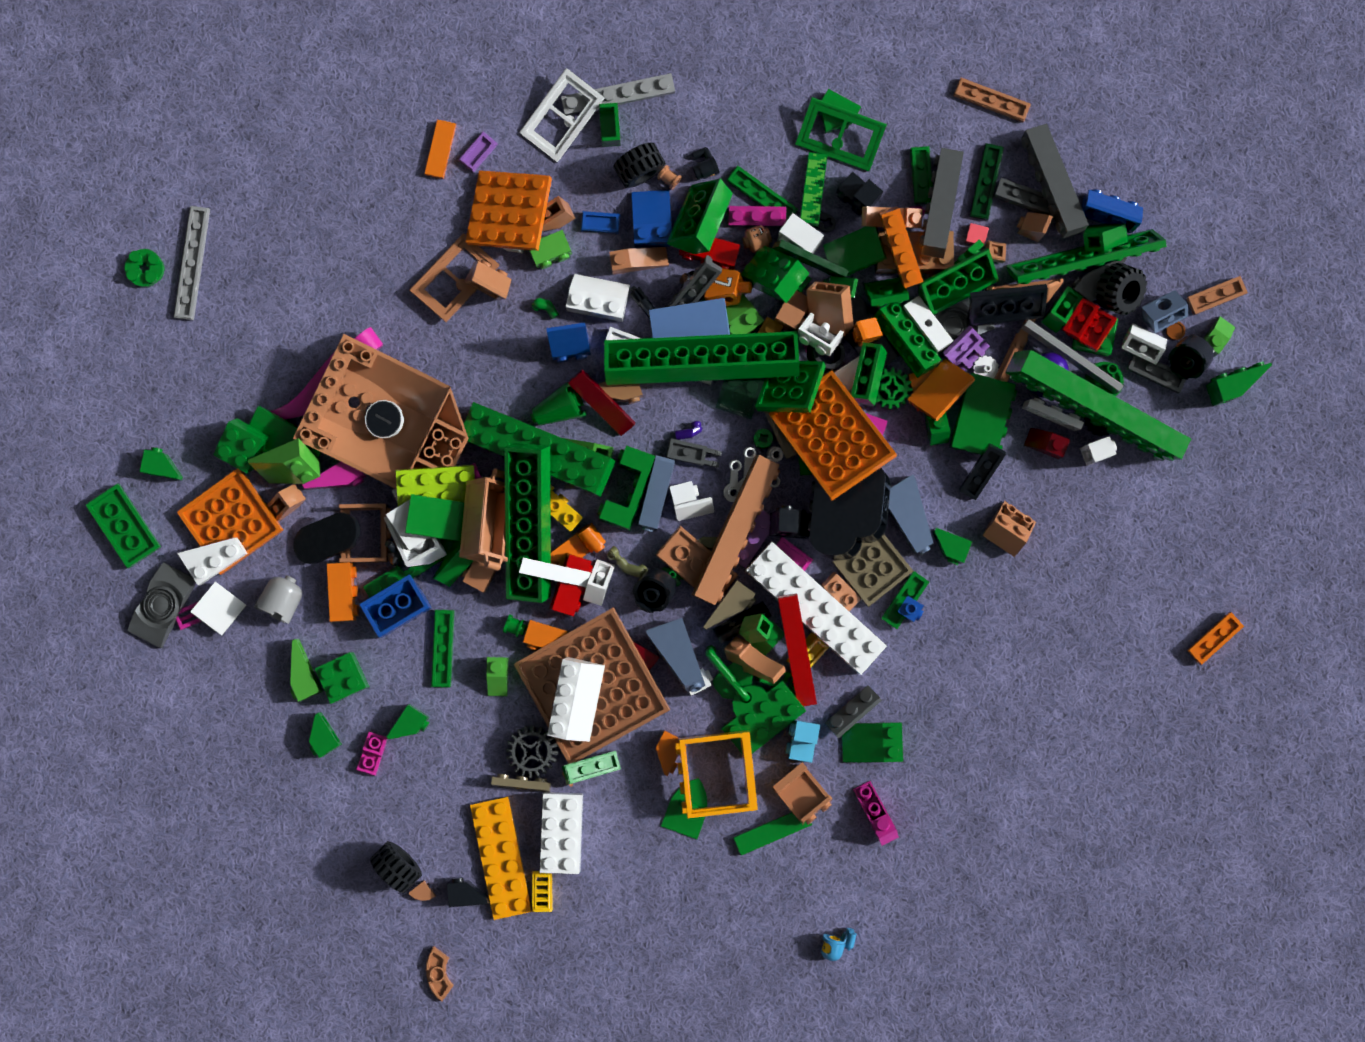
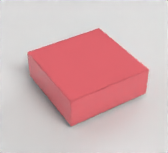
M970 223L965 243L974 244L980 239L985 246L989 228Z

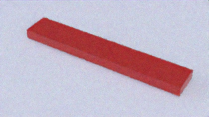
M798 594L778 596L796 698L803 706L816 705L817 700Z

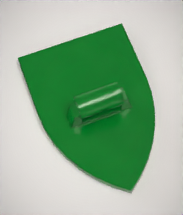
M699 778L689 781L692 809L706 808L707 796L702 782ZM679 788L670 800L661 827L698 839L705 816L687 818L686 813L683 814L681 802H685L684 794L680 793Z

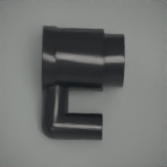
M707 147L692 152L694 159L702 156L705 157V160L692 166L697 180L706 179L720 173L718 165Z

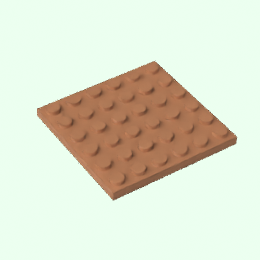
M614 608L514 663L548 728L562 660L570 657L605 665L590 741L564 740L554 737L568 764L585 758L670 710Z

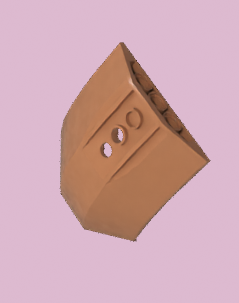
M343 334L293 439L299 438L305 445L327 454L397 489L395 470L455 466L469 439L450 386L346 334ZM351 397H357L360 400L358 407L353 408L349 405L348 401ZM379 400H388L396 403L401 408L404 416V423L399 433L385 439L371 434L365 424L366 408Z

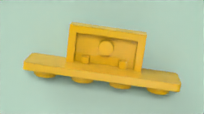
M550 484L551 516L569 531H572L583 517L567 504L569 500L561 493L559 495L554 493V487Z

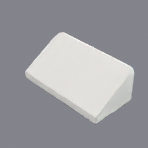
M711 497L674 507L678 521L714 513Z

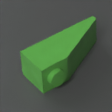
M294 639L292 640L290 685L292 689H290V692L298 702L319 694L323 690L300 640Z

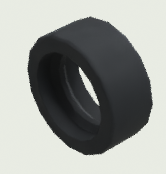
M842 342L833 351L834 361L830 364L825 363L826 368L824 372L832 371L842 364L845 358V349ZM808 345V361H821L815 348Z

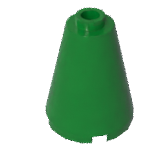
M566 382L532 408L530 415L535 424L538 423V425L542 426L586 416V410L582 411L581 406L584 405L581 396Z

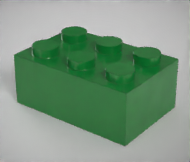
M767 246L757 251L756 255L741 273V276L747 282L752 283L754 289L784 303L790 300L809 275V272L797 259Z

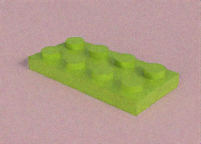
M474 465L395 470L398 507L410 500L411 494L465 502L466 482L475 479Z

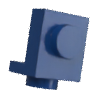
M907 596L900 606L898 613L912 623L921 618L924 612L922 611L924 605Z

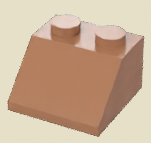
M484 260L480 262L475 261L464 282L496 300L506 299L511 279L507 277L508 274L500 269L496 271L490 268L491 264Z

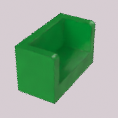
M618 103L599 104L602 147L621 146Z

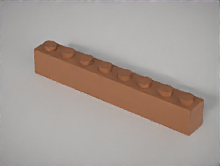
M761 455L754 457L691 595L712 605H716L717 602L721 601L724 594L722 592L723 587L730 582L732 577L730 572L739 562L740 557L738 555L740 550L745 549L748 542L746 537L749 532L753 531L756 525L754 520L763 510V500L770 495L772 490L770 485L773 480L777 479L780 470H778L779 464Z

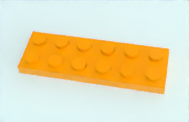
M509 796L471 804L470 808L493 919L497 920L532 912Z

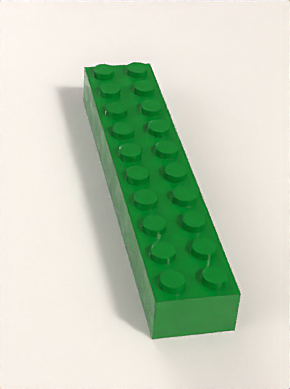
M797 331L604 340L606 385L799 376Z
M1032 350L1014 352L1005 371L1006 374L1011 376V380L1017 383L1023 382L1029 390L1043 393L1042 396L1048 400L1053 401L1054 399L1059 402L1058 405L1060 407L1074 410L1075 415L1090 419V423L1095 426L1105 427L1106 432L1115 436H1121L1122 440L1126 443L1136 444L1139 450L1154 454L1153 457L1157 460H1182L1191 441V438Z

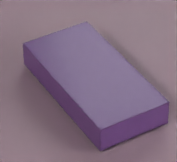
M482 132L459 158V161L474 173L498 144L486 133Z

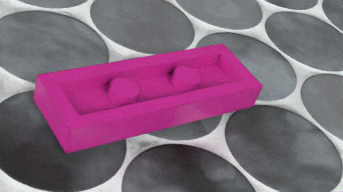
M729 206V225L784 226L786 223V207Z

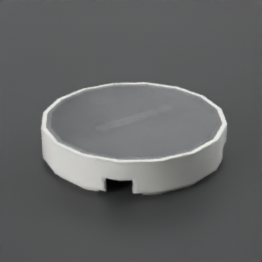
M379 400L371 404L365 415V424L368 431L374 436L383 439L397 435L404 423L401 408L396 403L388 400Z

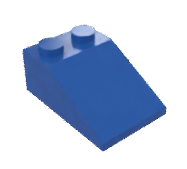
M669 190L632 192L635 248L670 246L667 243L672 231Z
M585 322L546 328L553 360L562 363L569 361L568 358L576 357V360L586 359L587 355H591Z

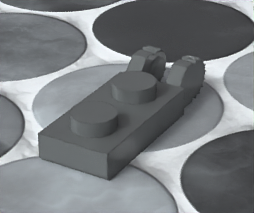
M670 438L666 458L719 468V463L705 460L706 453L713 456H721L722 451Z

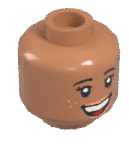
M759 225L747 229L742 241L745 249L749 248L752 253H755L764 246L769 247L772 238L768 228Z

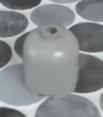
M286 575L285 578L273 577L268 581L254 608L261 612L265 611L270 614V617L289 624L301 600L302 590L295 584L296 580Z

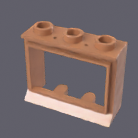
M339 504L341 512L348 514L354 510H380L381 557L351 558L349 550L341 553L339 562H388V548L385 546V542L391 539V533L384 517H386L387 513L391 512V508H388L387 504Z

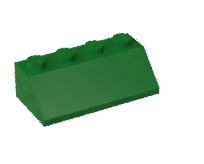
M721 178L691 185L667 241L668 245L692 254L710 251L733 195Z
M986 248L919 284L918 294L933 315L969 297L970 292H979L999 281L990 250Z

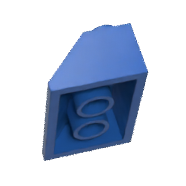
M1097 189L1088 190L1081 204L1086 218L1103 224L1126 223L1127 232L1130 233L1142 223L1143 207L1138 206V203L1122 201L1115 195H1104Z
M410 574L359 604L379 638L387 636L432 609L424 593Z

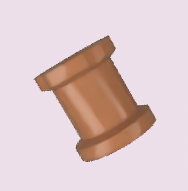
M668 165L657 176V179L664 181L670 190H673L682 178V176H677L672 172Z

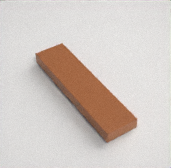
M961 77L953 95L1023 123L1031 105Z

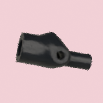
M391 540L386 541L388 562L396 566L400 571L408 570L410 567L405 565L397 546Z

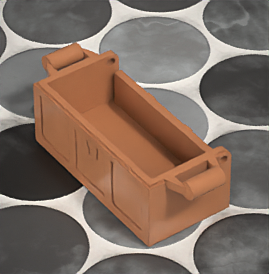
M494 469L490 478L483 477L466 482L459 557L484 563L485 568L499 571L501 564L508 561V557L504 556L506 540L505 483L495 480V477L505 480V471Z

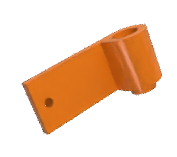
M590 523L551 552V564L563 566L567 553L582 558L589 552L598 553L605 547L603 544L606 541L593 523Z

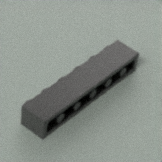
M1047 123L1025 130L1021 143L1023 148L1027 150L1030 165L1034 167L1035 178L1041 184L1042 195L1048 201L1049 212L1055 218L1058 233H1061L1062 238L1083 233L1089 224Z
M941 148L940 155L936 154L934 166H937V170H933L931 182H934V186H930L928 198H931V202H927L925 214H928V218L923 220L922 230L925 231V234L920 236L919 247H922L921 255L944 259L964 154L963 151Z

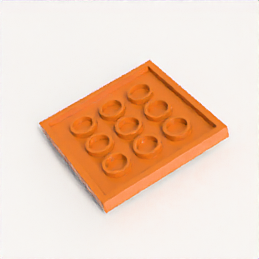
M479 170L465 243L476 246L538 251L552 178L549 175Z
M239 469L231 472L177 511L200 547L232 538L239 539L248 554L221 571L220 575H223L284 531L245 473Z

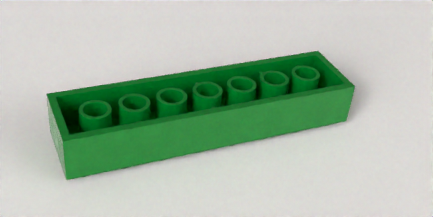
M475 402L472 403L464 422L469 438L467 442L505 457V447L513 443L550 446V476L600 497L616 462L608 456Z
M513 443L505 447L506 557H508L506 562V599L542 603L551 597L550 579L519 573L523 558L551 564L550 446Z

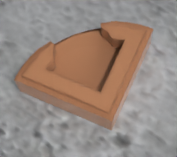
M425 880L409 892L413 898L421 901L436 897V894Z

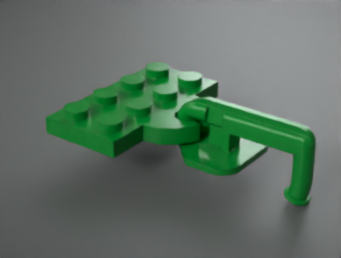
M710 645L705 649L706 657L719 671V674L713 680L714 688L721 697L733 699V711L736 717L725 724L722 730L725 733L748 730L750 732L752 754L806 712L804 706L783 680L770 690L765 691L760 686L752 685L753 675L744 672L741 665L733 662L726 667L717 656L714 646ZM741 738L730 739L742 753Z

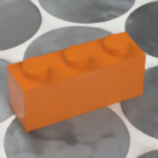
M351 562L327 564L330 622L356 621V616H359V607L355 605V597H358V587L354 586V578H357L356 566L353 567Z

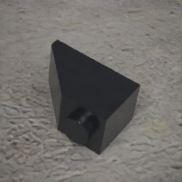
M463 877L452 878V881L447 883L449 908L483 905L490 902L486 894L469 880H464Z

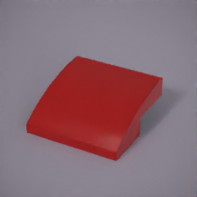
M1082 298L1063 331L1081 344L1097 352L1117 321V318L1101 310L1100 306Z

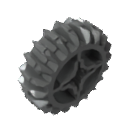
M535 725L531 726V731H529L527 726H524V733L517 729L519 736L511 735L515 741H507V744L511 745L512 748H506L505 751L511 752L512 755L507 756L506 759L513 758V762L509 766L512 767L516 764L517 767L514 772L517 773L522 769L521 776H524L526 771H528L529 778H532L533 772H535L536 777H539V770L546 774L545 766L552 769L553 766L549 761L556 762L557 760L552 755H557L558 751H552V748L558 745L557 743H550V741L554 740V737L549 739L546 737L548 730L544 734L541 733L543 730L541 726L538 732L535 731ZM528 735L539 737L534 744H529L522 740L523 737ZM543 742H545L548 750L546 759L539 751ZM538 743L535 751L537 752L536 756L531 755L525 759L528 756L527 752H529L527 747L532 748ZM517 744L524 750V756L521 761H519L516 754ZM529 759H535L542 763L538 767L525 766Z

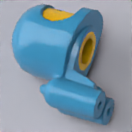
M847 928L841 937L823 934L822 956L829 961H837L841 958L845 947L850 951L854 947L857 935L854 929Z

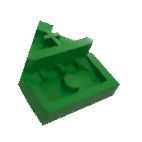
M830 89L827 90L822 99L824 102L857 114L862 107ZM818 111L824 124L825 133L841 129L844 120ZM847 122L845 129H848L849 125H852V123Z

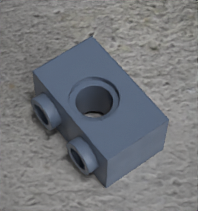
M1174 290L1143 306V320L1154 333H1157L1188 317V304Z

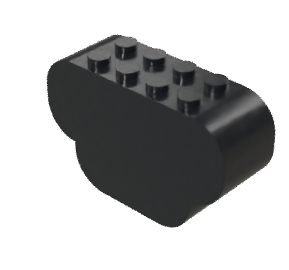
M879 468L834 500L830 499L816 478L812 482L814 498L810 501L812 517L808 520V531H810L812 546L825 557L833 560L851 559L858 554L862 543L875 542L884 535L888 521L891 482L882 468Z

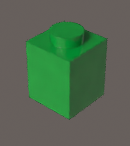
M763 614L746 616L739 633L750 644L768 641L773 624Z

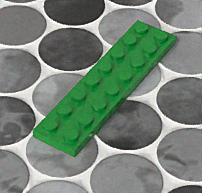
M1153 229L1127 235V243L1105 251L1085 252V246L1009 264L1007 265V270L1018 284H1029L1032 280H1045L1052 275H1065L1068 271H1081L1088 266H1101L1108 261H1121L1124 257H1137L1148 251L1157 252L1160 248L1167 247L1166 239Z

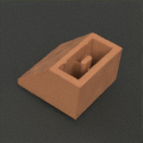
M1004 501L982 536L1015 557L1027 543L1036 522L1030 516L1023 514L1013 505Z

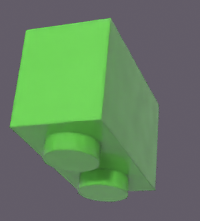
M563 230L541 238L538 251L530 250L537 269L540 267L541 269H546L552 266V262L557 260L563 262L570 258L569 255H572Z

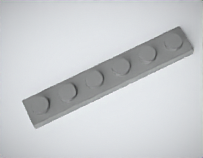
M671 73L594 89L605 98L601 104L618 103V105L675 93ZM581 92L561 96L565 116L581 113L590 101Z

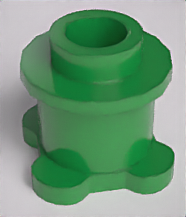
M509 614L503 632L514 634L516 638L519 635L523 636L527 627L524 624L525 620H518Z

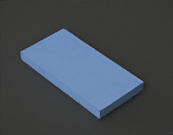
M725 298L649 310L653 338L730 334Z

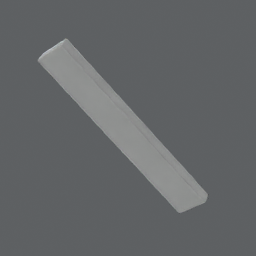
M190 206L174 318L194 321L210 215L209 208Z
M1031 320L1026 321L1021 327L1022 330L1055 353L1060 354L1065 360L1114 394L1120 392L1123 388V384Z

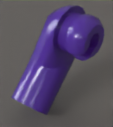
M694 421L691 423L692 428L677 430L675 432L676 439H688L701 433L703 429L701 422Z

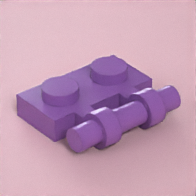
M969 325L942 353L956 366L962 362L959 368L965 371L970 369L973 363L980 356L982 357L990 346L985 341L979 346L984 339Z

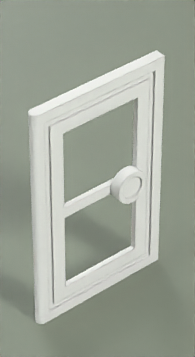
M566 68L519 133L558 162L605 98ZM568 83L590 99L576 120L571 115L565 116L553 106V103ZM549 109L562 117L564 124L570 127L556 147L534 131Z

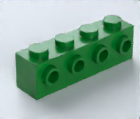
M889 303L880 308L873 318L877 319L882 332L917 378L934 369L941 361L938 353L932 348L899 303Z

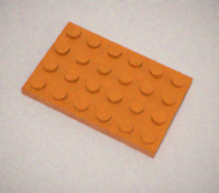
M833 371L822 377L810 413H769L774 423L831 500H834L897 457L896 452Z

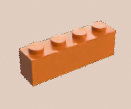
M896 206L879 212L902 286L907 288L923 282L900 208Z

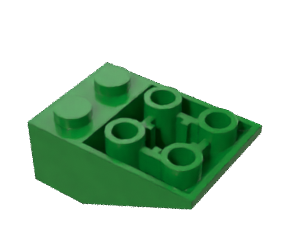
M1264 361L1250 367H1243L1234 370V372L1224 373L1210 379L1211 383L1207 384L1206 388L1212 406L1241 397L1272 364H1264Z

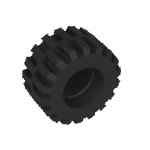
M650 142L636 146L623 154L615 162L613 168L624 187L631 188L643 184L656 176L666 163L655 143Z
M1124 263L1111 264L1110 268L1107 267L1100 276V280L1097 283L1098 287L1096 288V299L1103 308L1120 315H1128L1130 312H1134L1144 299V294L1147 291L1146 275L1143 274L1142 270Z
M387 841L370 858L375 872L385 883L398 892L405 893L422 876L421 870L414 859L393 842Z

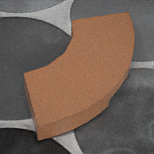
M434 946L427 959L426 975L431 991L442 1002L454 984L448 979L446 973V964L450 957Z

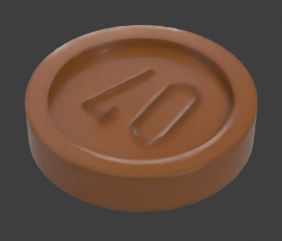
M1181 322L1166 328V334L1172 340H1179L1185 335V326Z

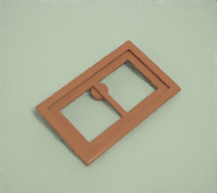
M464 233L409 290L444 322H447L478 290L465 283L464 279H458L446 268L463 248L466 249L479 262L481 260L491 264L490 268L494 270L500 266L479 246L465 243L466 235ZM442 271L456 281V287L461 291L446 308L425 291V288Z

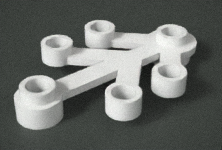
M772 446L768 449L766 458L773 462H778L783 458V451L777 446ZM752 447L744 449V476L739 482L738 471L742 468L741 462L732 460L729 463L731 469L730 483L725 486L723 494L730 502L735 501L753 462V458L756 456V451ZM751 449L753 454L747 456V451ZM775 451L779 452V456L777 458L773 457V453ZM735 462L738 463L737 469H733L732 467L733 463ZM777 477V483H776L775 485H772V484H771V485H770L771 487H778V486H779V484H780V479H779V477ZM735 489L736 495L731 496V490Z

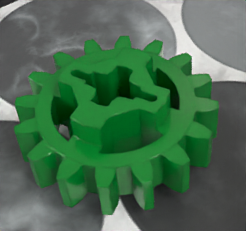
M894 368L890 372L887 369L883 370L881 381L888 377V381L879 386L876 404L881 402V408L888 405V410H891L892 406L899 409V403L904 406L906 404L904 399L910 397L907 393L912 392V388H908L912 382L905 380L908 376L907 374L901 376L902 370H899L897 373H895ZM896 378L899 379L903 385H900L896 381ZM891 382L892 387L896 389L893 391L892 395L890 393V390L887 389L890 386ZM880 393H883L887 397L886 400L880 395ZM897 394H903L900 399L894 401Z

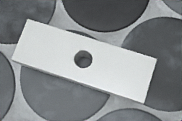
M920 296L903 306L905 312L936 353L953 342L952 338Z

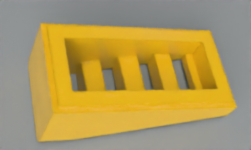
M533 871L532 912H552V873ZM537 877H548V881H537ZM548 885V889H537V886ZM537 894H548V897H537ZM537 902H548V905H537Z

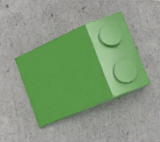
M743 293L739 304L726 306L730 334L753 333L764 323L762 317Z
M299 438L248 460V463L268 483L304 484L320 477L319 459Z

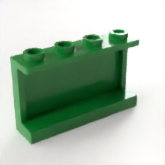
M970 373L975 381L963 393L949 448L981 455L989 443L1002 449L1003 445H1000L1001 439L1005 438L1007 433L1005 424L1006 420L1011 417L1012 408H1010L1011 401H1015L1017 390H1015L1016 384Z

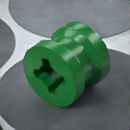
M767 429L758 430L753 438L755 446L760 449L768 448L773 441V435Z

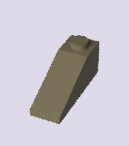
M737 580L703 628L708 629L745 610L746 607L750 609L756 601L754 598L755 593Z

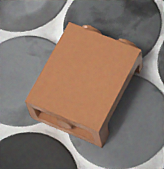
M803 762L773 786V790L802 825L805 823L809 825L817 818L815 814L820 810L825 812L832 806L830 803L832 797L827 794L807 770Z

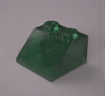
M756 378L724 380L715 408L751 420L764 381Z

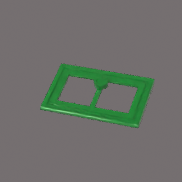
M812 97L795 145L820 154H826L828 157L870 171L887 124ZM818 111L844 120L838 138L832 141V146L809 138ZM847 122L873 131L864 158L840 150L843 146L841 138Z

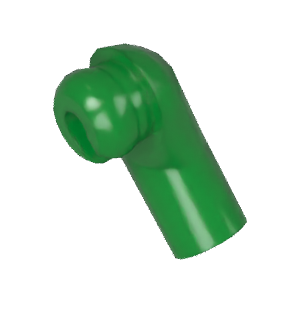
M536 298L531 304L532 309L535 311L540 309L546 310L551 319L559 316L550 300Z

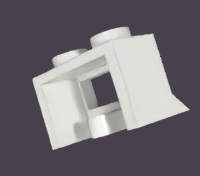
M810 313L798 330L799 341L804 345L813 346L820 355L826 354L830 356L838 344L841 343L844 332L840 330L836 336L829 332L830 325L824 322L821 327L813 323L814 314Z

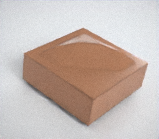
M988 240L986 248L990 250L993 262L1003 264L1006 259V244Z

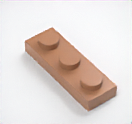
M1238 276L1191 295L1186 299L1194 316L1241 297L1248 292L1241 276Z

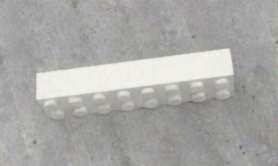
M770 542L745 570L777 601L778 596L797 593L803 624L858 674L862 675L887 647L773 542Z

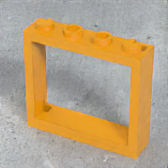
M748 730L678 738L679 743H675L676 755H680L681 763H677L678 774H682L683 782H679L680 793L684 794L685 802H681L682 812L683 814L686 813L687 818L758 810L750 732ZM741 738L747 803L692 809L685 744Z

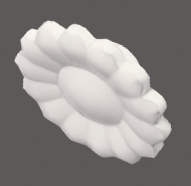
M991 356L979 357L973 366V373L994 378L999 370V364Z

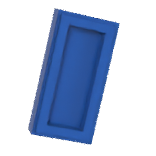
M582 211L581 231L619 234L620 214Z

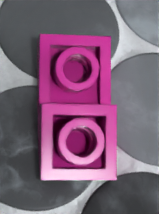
M372 732L368 733L362 749L363 753L356 769L357 771L376 776L388 739L387 737Z

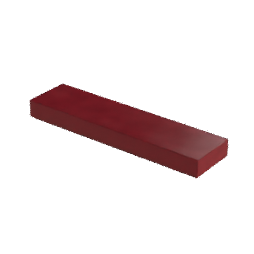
M583 369L569 380L568 384L620 436L635 425L636 422Z

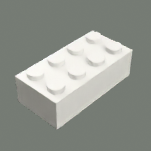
M543 793L540 873H580L583 793Z

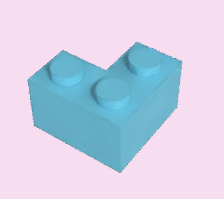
M794 720V724H790L789 735L792 736L791 743L787 742L785 754H789V759L812 763L815 744L818 741L819 724Z

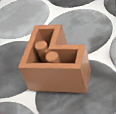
M796 290L790 300L781 307L775 321L784 326V331L798 332L800 326L806 320L804 316H809L807 296Z

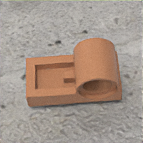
M833 572L820 585L849 612L861 600L855 591L836 572Z

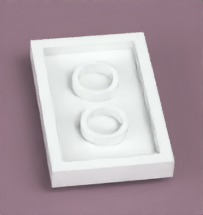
M1038 398L1027 400L1023 404L1022 409L1073 431L1081 430L1084 422L1080 421L1079 416L1069 413V415L1064 414L1061 408L1053 405L1051 407L1045 406V402Z

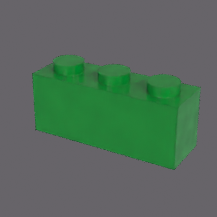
M863 342L851 392L852 397L858 404L875 406L887 351L881 344Z

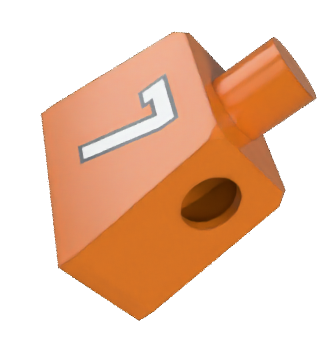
M722 269V273L705 292L704 298L706 301L725 298L726 306L737 305L740 303L742 293L752 292V283L744 282L739 271Z

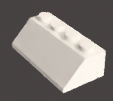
M570 657L562 660L547 736L564 740L590 741L605 665Z

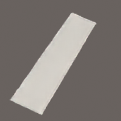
M523 558L519 573L587 587L591 573Z

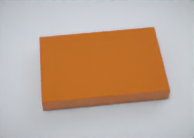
M944 359L907 400L911 405L935 421H938L975 379L952 362Z

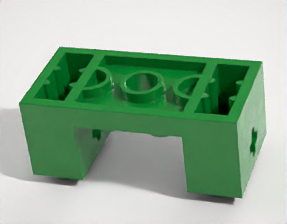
M627 445L625 450L621 449L618 456L620 467L640 474V476L636 475L633 483L634 493L629 494L626 502L627 506H629L628 508L606 500L605 504L601 503L598 515L602 522L630 531L656 456Z

